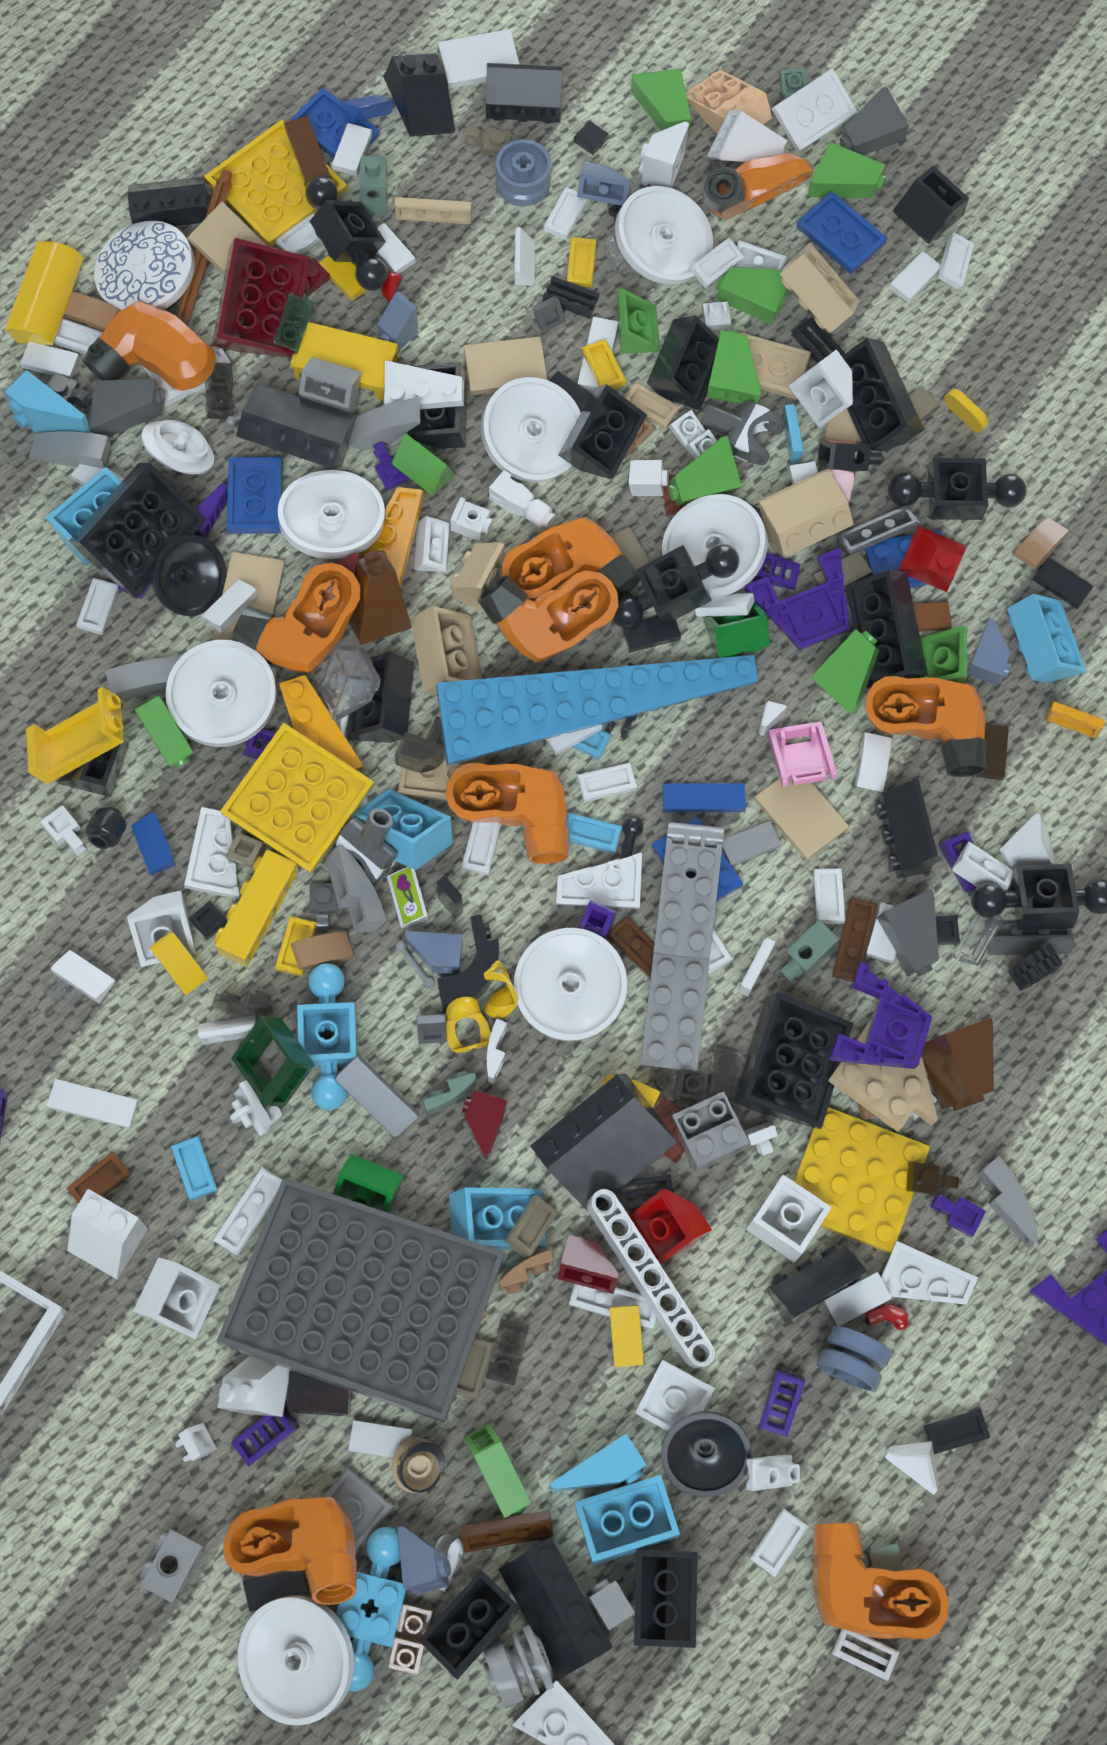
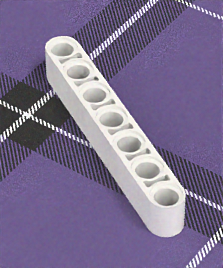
M607 1189L597 1191L587 1202V1210L655 1314L680 1356L691 1368L698 1369L709 1365L715 1356L714 1348L616 1195ZM602 1197L607 1200L609 1204L608 1211H601L596 1207V1198ZM613 1222H619L623 1225L625 1229L623 1236H617L613 1233ZM629 1247H636L640 1251L639 1261H633L629 1258ZM646 1271H650L656 1276L655 1286H649L645 1283L644 1274ZM662 1296H666L672 1301L671 1311H665L661 1308L660 1299ZM679 1321L686 1323L689 1328L686 1337L677 1333L676 1325ZM695 1346L704 1350L705 1358L702 1362L696 1361L693 1357Z

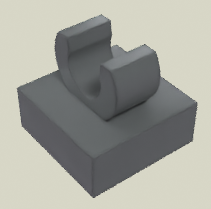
M553 296L533 306L538 327L543 333L565 322L561 304L557 297Z
M440 1010L436 1011V1015H426L425 1012H421L420 1016H417L419 1044L447 1042L445 1014H442Z

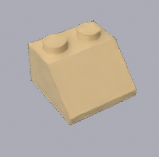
M475 543L472 551L466 552L462 560L463 568L460 574L455 573L450 584L454 599L482 611L483 608L479 604L478 598L490 585L498 580L502 572V562L504 560L503 543Z

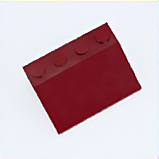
M234 238L229 246L212 346L236 352L292 358L311 257Z

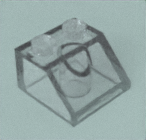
M334 644L318 689L332 720L338 721L371 702L375 691L379 689L380 677L377 675L372 660L369 658L365 648Z

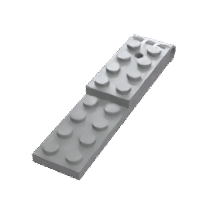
M669 822L641 1058L642 1067L697 1073L724 828ZM692 871L696 876L690 879L686 876V873Z

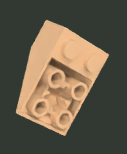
M722 70L714 72L709 78L695 85L686 93L688 104L717 134L729 110L742 111L761 124H765L772 119L765 92Z

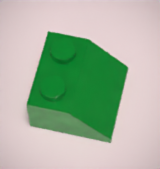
M755 601L748 615L703 616L712 649L719 658L735 657L738 653L746 651L758 652L763 647L771 646L767 616Z
M350 1154L339 1172L333 1194L390 1213L398 1196L404 1175Z

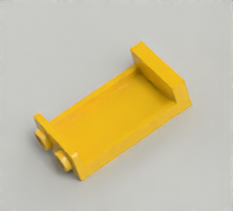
M308 322L305 331L300 332L298 346L300 347L298 353H294L292 356L291 368L294 369L295 378L301 379L303 368L313 357L360 371L362 375L359 388L372 390L376 399L384 400L385 361L397 363L399 358L398 344Z
M101 687L98 689V702L45 731L35 724L26 728L28 773L49 784L123 743L122 704L120 698L115 693Z

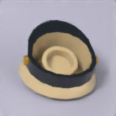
M413 1437L405 1440L396 1449L392 1459L391 1470L394 1481L398 1487L406 1492L422 1493L429 1491L442 1478L445 1464L444 1454L438 1445L425 1438Z

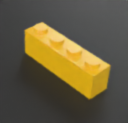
M268 849L263 856L260 855L257 858L253 867L255 872L251 880L247 879L244 882L240 891L242 896L238 904L234 903L231 906L227 915L229 920L225 928L221 927L214 939L215 947L219 954L246 967L249 966L299 872L296 862Z

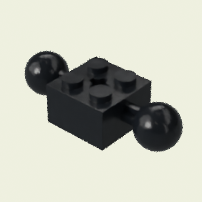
M324 176L311 179L306 186L305 197L307 202L313 208L318 209V211L309 222L314 228L315 234L327 249L328 255L334 262H356L355 278L363 289L375 291L382 288L387 281L388 270L386 265L374 256L386 241L361 202L336 201L338 191L331 179Z
M933 458L928 470V482H920L911 473H900L891 479L888 485V494L892 502L899 506H910L916 503L919 498H929L930 520H983L988 508V498H994L1003 507L1012 508L1023 502L1027 494V487L1024 480L1015 474H1005L999 477L995 483H987L986 458Z
M717 544L708 551L705 561L695 566L686 548L682 545L636 569L646 593L638 597L631 594L618 596V609L612 621L621 628H633L641 622L644 611L654 607L656 614L665 626L709 603L712 599L703 580L712 575L717 578L732 576L740 564L738 552L728 544Z
M1072 864L1016 865L1011 879L1012 891L1005 892L995 883H983L977 886L971 895L973 910L984 918H994L1000 915L1005 908H1015L1018 930L1073 929L1080 913L1079 905H1084L1087 910L1095 914L1107 913V880L1094 879L1088 882L1083 889H1076Z

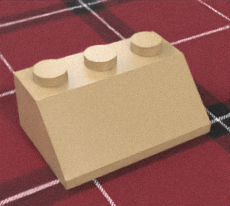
M811 242L780 273L784 286L790 291L793 289L799 296L798 301L801 306L806 310L810 309L816 316L814 319L818 326L823 330L827 329L829 333L854 314L860 301Z
M829 469L823 470L758 501L770 546L783 557H787L854 525L848 501Z
M431 606L411 618L423 693L437 695V683L482 679L471 615Z

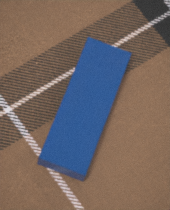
M673 783L662 785L663 813L745 812L746 810L745 783Z

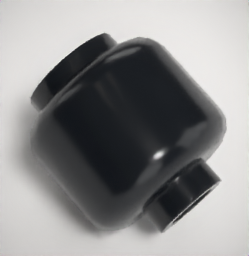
M113 807L98 808L91 816L85 832L92 845L100 849L115 847L119 843L127 824L118 809Z

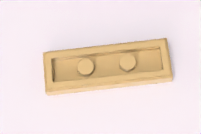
M395 197V218L397 220L458 224L471 223V202Z

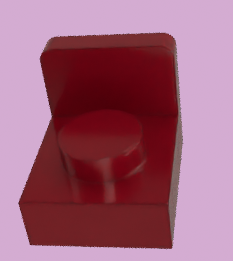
M315 258L311 259L309 263L304 292L307 297L331 280L330 274Z

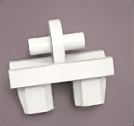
M247 1080L239 1083L238 1086L240 1088L234 1093L237 1100L231 1104L235 1112L230 1116V1119L233 1123L242 1121L245 1128L253 1125L259 1137H261L281 1118L282 1113L277 1106H267L264 1108L259 1101V1097Z
M784 1454L747 1459V1467L749 1469L747 1475L749 1480L746 1484V1490L757 1491L787 1487L800 1481L799 1464L792 1463V1455Z

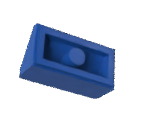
M378 94L339 103V106L353 122L389 115L395 105L393 98Z
M156 812L148 814L131 825L150 875L176 866Z

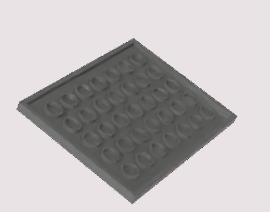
M283 1178L218 1336L217 1344L445 1423L505 1252Z

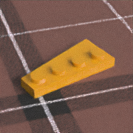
M397 487L385 509V522L380 536L369 548L361 552V555L365 556L370 552L383 551L396 571L400 588L425 496L423 490Z
M303 675L279 683L294 730L355 770H363V764L307 677Z

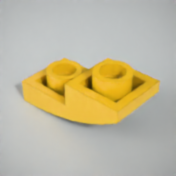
M172 931L149 947L185 996L208 979Z

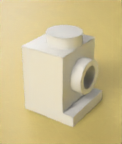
M460 497L450 519L451 531L481 541L484 533L488 534L493 524V519L490 518V510L466 502L462 497Z

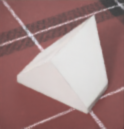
M1037 813L1000 849L1007 866L1012 870H1015L1016 865L1055 864L1049 833L1041 816Z
M932 1441L890 1446L885 1455L887 1460L933 1495L937 1492L939 1482Z

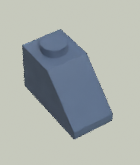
M584 162L580 172L577 197L623 205L629 196L631 180L609 166Z
M399 291L393 296L377 323L378 339L397 343L399 351L418 335L417 307Z
M989 618L967 674L998 685L1001 677L1007 678L1012 664L1008 662L1011 652L993 619Z
M405 932L406 944L431 972H437V975L440 977L460 973L462 934Z
M404 1526L397 1527L403 1588L414 1594H420L448 1587V1576L451 1574V1566L446 1555L415 1532Z

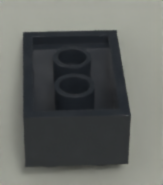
M437 53L392 56L383 77L409 136L454 133L455 125L446 73Z

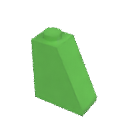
M681 68L632 74L631 93L660 131L682 122L689 123V134L691 115Z
M830 142L810 181L808 196L825 197L833 191L840 198H873L876 190L881 191L885 184L887 176L883 175L886 165Z
M730 267L726 276L721 275L716 285V289L719 290L718 301H728L729 306L771 325L774 323L791 291L782 283V276L780 275L782 270Z
M721 330L707 397L742 404L744 401L759 404L761 389L747 335L734 330Z
M728 436L719 439L670 481L668 492L671 500H675L676 507L689 504L698 498L708 495L733 493L742 487Z
M857 629L811 677L853 716L859 710L879 653V649L874 645L877 640L866 630L861 633Z
M159 695L133 708L169 767L174 764L178 768L191 760L188 755L192 754L193 751Z
M490 1423L463 1437L504 1518L509 1515L516 1516L522 1513L531 1502L499 1437Z

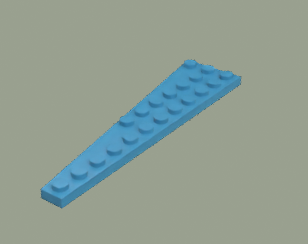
M754 655L437 683L436 692L446 765L449 766L493 752L505 751L508 748L524 746L538 740L554 738L561 734H569L636 716V714L651 712L673 704L678 705L688 700L704 698L715 693H723L758 682Z

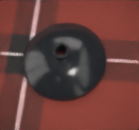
M181 535L165 543L158 551L151 571L152 587L157 599L166 609L182 616H196L205 613L222 596L227 578L226 565L221 552L212 542L196 535ZM180 570L183 571V577L181 579L178 576Z
M713 1411L691 1413L679 1419L666 1433L661 1448L662 1464L670 1481L682 1491L700 1497L721 1495L735 1488L746 1476L749 1470L747 1459H751L750 1441L741 1425L725 1414ZM703 1442L710 1443L708 1447L700 1446Z

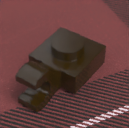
M917 1162L908 1163L906 1191L937 1195L938 1187L958 1189L959 1177L939 1175V1166Z

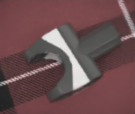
M744 401L737 414L711 403L702 420V425L728 436L734 457L757 465H765L770 458V454L756 442L754 435L763 431L781 434L786 426L784 420L779 415L751 401Z
M383 809L372 810L365 824L358 818H353L343 828L336 843V847L343 845L352 856L362 863L365 873L373 886L389 872L398 856V852L385 842L393 821L392 815Z

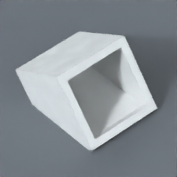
M88 1189L72 1214L67 1251L118 1280L148 1228L135 1215Z

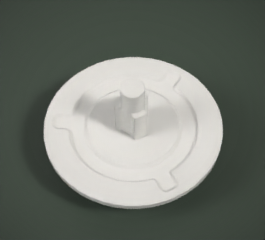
M176 420L151 422L144 427L141 433V440L145 449L153 458L163 464L167 471L175 470L186 474H202L209 471L213 466L214 454L204 436L192 426Z

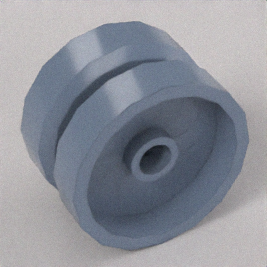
M526 139L511 141L503 146L497 154L495 163L496 187L500 196L508 203L521 207L535 205L542 201L548 194L551 184V159L547 150L539 143Z
M833 1325L826 1340L833 1349L822 1350L816 1365L840 1381L863 1390L876 1392L882 1376L875 1368H885L893 1352L882 1343L860 1332Z

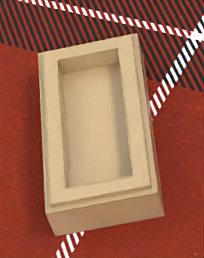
M635 382L625 397L647 414V420L667 430L680 411L678 405Z

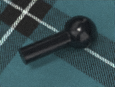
M630 816L622 823V831L625 834L620 859L632 856L636 837L640 836L643 832L644 825L638 817Z

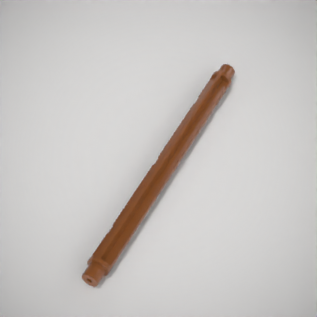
M222 170L220 178L216 181L206 218L221 202L226 204L233 175L228 170ZM197 248L194 254V274L191 283L181 296L175 315L187 326L208 259Z

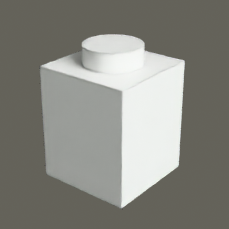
M630 460L629 487L632 496H663L664 486H668L669 473L668 470H664L662 460Z

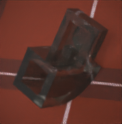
M436 715L426 739L405 731L395 753L396 765L422 773L432 771L444 762L446 757L440 717Z

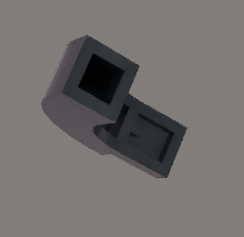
M482 914L471 916V927L476 947V955L472 964L459 974L437 978L443 1012L457 998L472 997L477 1000L493 982V980H486L484 973L490 969L494 962L499 960L498 939L487 941V939H492L489 923H483Z

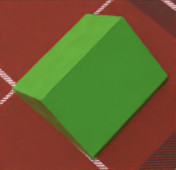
M623 288L619 289L617 320L620 354L659 352L660 342L656 305Z
M405 434L403 436L392 465L431 495L435 494L455 476L454 472L448 465L409 435Z
M960 626L920 638L928 676L922 678H939L964 683L967 678V627Z

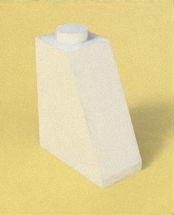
M729 110L707 157L715 160L747 162L752 159L783 155L787 140L744 112Z

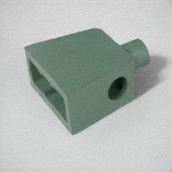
M361 156V203L369 215H387L388 169L386 157ZM370 191H377L379 196L370 197Z
M819 919L786 951L789 960L778 970L789 982L800 972L807 977L839 948V939ZM803 952H808L812 955L809 959H802L800 957Z

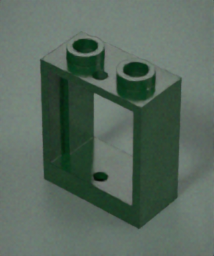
M260 1016L231 1058L264 1106L285 1107L315 1066L282 1018ZM272 1040L275 1041L287 1058L273 1078H271L259 1061V1058Z

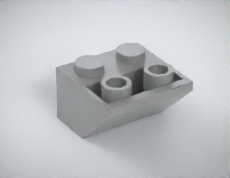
M312 357L302 370L299 395L301 398L355 415L362 372Z
M724 1091L672 1115L681 1145L695 1173L746 1150L749 1145V1141Z

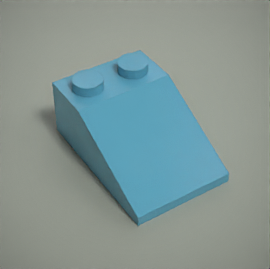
M27 370L5 391L9 401L7 405L14 414L12 417L22 428L27 426L37 433L54 431L91 433L86 416Z
M391 789L386 790L361 807L352 816V819L358 818L365 824L372 810L383 809L392 815L393 824L385 842L398 852L397 862L414 870L419 869L453 844L450 816Z
M465 1187L449 1194L452 1235L499 1251L512 1250L513 1248L505 1242V1239L530 1198L536 1194L542 1198L541 1189ZM545 1235L537 1247L546 1246Z
M626 1433L550 1483L549 1488L553 1493L618 1486L623 1482L626 1485H630L644 1475L641 1470L644 1469L646 1463Z

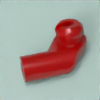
M396 272L388 273L387 281L382 287V296L389 303L397 293V286L401 282V276Z
M885 1304L864 1313L869 1326L884 1320L893 1323L897 1330H905L909 1326L908 1313L904 1309L891 1304Z

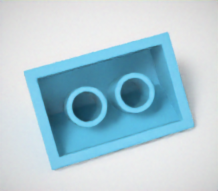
M107 467L45 517L68 549L86 566L91 562L69 540L121 483Z
M1032 594L1007 608L1010 615V625L1015 630L1018 638V648L1024 655L1027 663V673L1033 681L1048 683L1087 672L1061 600Z
M661 1475L575 1502L592 1567L637 1553V1549L646 1550L679 1539V1529Z

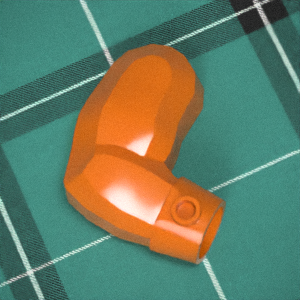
M466 763L453 772L447 782L446 798L449 807L459 818L472 823L496 822L514 827L523 825L525 828L523 832L528 861L531 863L553 864L568 858L569 829L567 828V806L563 787L556 772L520 764L486 765L481 763Z
M334 1498L290 1499L264 1509H252L241 1513L230 1524L224 1538L223 1554L227 1565L238 1574L260 1577L279 1571L305 1570L311 1596L316 1603L323 1605L340 1604L356 1595L357 1560L355 1559L353 1528L345 1509Z
M827 1523L814 1525L812 1581L816 1607L823 1624L873 1638L928 1639L940 1632L947 1619L949 1601L944 1586L933 1573L923 1569L895 1572L880 1568H866L860 1557L863 1556V1549L858 1524Z

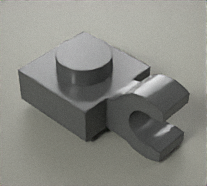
M56 372L47 384L49 388L67 402H72L84 409H87L92 401L87 398L89 393L80 389L78 382Z
M310 883L309 911L310 913H317L318 932H329L330 913H338V903L332 883Z

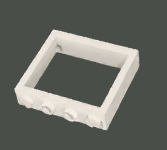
M0 1271L1 1283L47 1310L0 1384V1415H2L67 1311Z

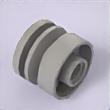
M530 1625L523 1627L527 1639L526 1642L520 1644L516 1632L513 1631L511 1632L513 1648L507 1650L503 1641L497 1638L483 1651L487 1661L483 1664L494 1694L499 1692L505 1709L524 1701L522 1685L528 1684L535 1696L540 1694L535 1682L540 1677H542L546 1690L554 1688L551 1665L541 1640L531 1630Z

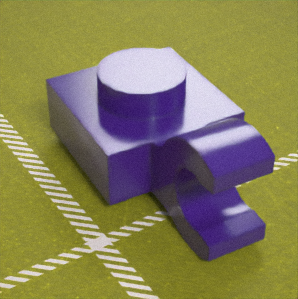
M381 441L374 444L373 453L379 464L374 466V471L384 489L388 491L410 481L408 476L392 465L394 457L390 458L384 443Z
M940 1194L934 1198L930 1206L936 1211L949 1216L945 1224L970 1238L975 1235L986 1213L985 1210L962 1197L958 1198L957 1202L954 1203Z

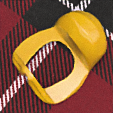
M497 960L484 973V978L486 980L506 982V987L498 990L488 998L484 1010L491 1018L504 1019L518 1005V996L507 970ZM501 968L502 974L496 971Z
M460 997L452 1001L446 1010V1036L451 1050L455 1053L471 1051L473 1048L479 1049L487 1046L491 1030L488 1021L480 1011L478 1001L472 997ZM462 1018H473L479 1024L480 1042L463 1047L457 1038L455 1024Z

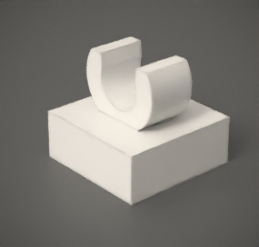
M728 301L703 303L704 324L710 330L731 329Z
M765 1122L744 1130L749 1145L756 1144L759 1154L761 1153L763 1156L773 1152L769 1139L778 1136L775 1125Z
M204 1423L187 1428L179 1433L180 1440L175 1444L177 1448L184 1445L188 1453L187 1456L182 1458L184 1462L197 1460L217 1450Z

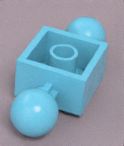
M323 963L311 971L308 979L309 988L318 997L319 1004L297 1005L298 1042L315 1064L313 1068H320V1077L314 1081L311 1089L314 1103L321 1109L335 1110L344 1104L348 1096V1092L335 1080L338 1074L337 1067L345 1066L358 1055L357 1011L355 1002L336 1003L335 997L341 993L345 984L344 975L336 965ZM330 1031L333 1037L325 1040L323 1037L326 1036V1032Z
M381 1527L371 1533L366 1545L367 1554L372 1561L370 1574L357 1572L356 1595L350 1600L340 1603L336 1615L346 1628L349 1637H353L354 1672L348 1690L350 1692L364 1690L373 1680L374 1664L368 1656L371 1642L393 1647L407 1590L403 1588V1583L387 1580L390 1566L395 1565L401 1560L398 1530L392 1527ZM370 1599L375 1600L374 1605L379 1607L378 1613H372L371 1617L368 1618L366 1617V1611L362 1610L363 1604H368Z

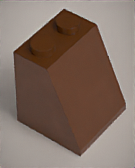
M374 551L367 553L364 558L358 559L355 577L360 585V600L350 619L349 625L360 645L411 629L412 626L396 571L383 551Z
M991 1018L925 1042L921 1057L941 1110L952 1106L953 1110L957 1111L985 1101L984 1094L994 1091L993 1021Z

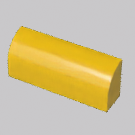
M37 241L5 328L17 343L28 344L30 341L42 345L54 344L84 259L75 249L57 242Z

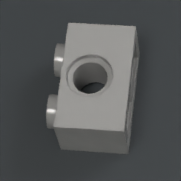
M171 1529L168 1535L163 1533L156 1544L155 1550L158 1553L153 1563L148 1561L141 1572L140 1578L143 1581L140 1586L176 1604L206 1547ZM174 1556L178 1561V1568L174 1573L167 1574L164 1571L163 1563L166 1558Z
M605 1579L590 1589L593 1595L588 1597V1600L606 1630H611L635 1614L616 1580L609 1584L608 1580Z

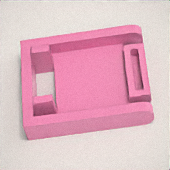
M822 721L770 729L768 731V739L782 787L788 786V779H791L794 786L825 781L826 773L829 774L830 780L837 778L835 764ZM805 736L810 738L809 742L785 745L786 739Z

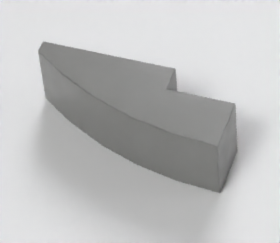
M412 398L390 403L359 415L355 418L348 446L367 451L380 441L388 444L392 443L420 424L419 399Z
M73 431L37 433L29 458L76 468L81 464L104 469L111 444L108 436Z
M182 656L144 660L105 670L111 692L115 693L122 701L141 694L144 698L166 691L170 672Z
M338 845L326 857L338 907L349 908L355 933L375 932L387 921L382 904L364 870L343 845Z
M998 1156L977 1176L996 1195V1198L989 1204L991 1208L1029 1248L1038 1241L1036 1224L1029 1202L1012 1171L1001 1157Z

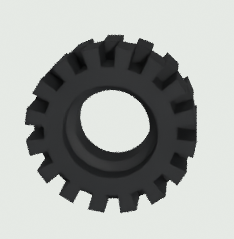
M1050 944L1018 962L1008 973L1019 990L1022 991L1053 973L1063 965V962Z

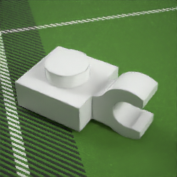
M63 805L40 821L58 845L66 841L77 856L87 850L75 834L81 829Z

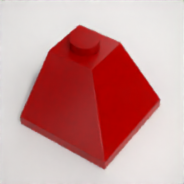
M918 526L898 571L907 572L909 577L947 592L967 546Z
M667 1189L659 1191L629 1215L660 1265L692 1246L712 1231L696 1205Z

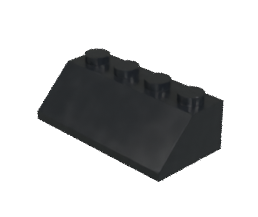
M867 337L842 356L852 370L853 404L847 410L862 442L870 444L871 449L885 451L907 443L924 430L884 342Z
M257 383L242 411L236 437L331 469H337L343 465L356 415Z
M889 569L846 585L854 631L857 629L863 633L866 630L877 640L874 645L879 649L866 689H870L875 682L884 677L922 678L928 676L907 572Z
M552 1537L498 1569L516 1603L521 1607L520 1610L528 1625H530L531 1630L541 1640L551 1668L558 1680L612 1649Z

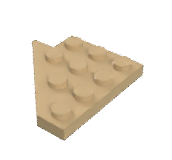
M872 1018L857 1038V1041L865 1044ZM922 1057L915 1069L841 1062L828 1080L897 1132L902 1129L912 1112L931 1126L938 1119Z

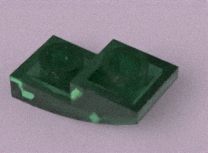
M290 293L273 342L298 351L314 302Z

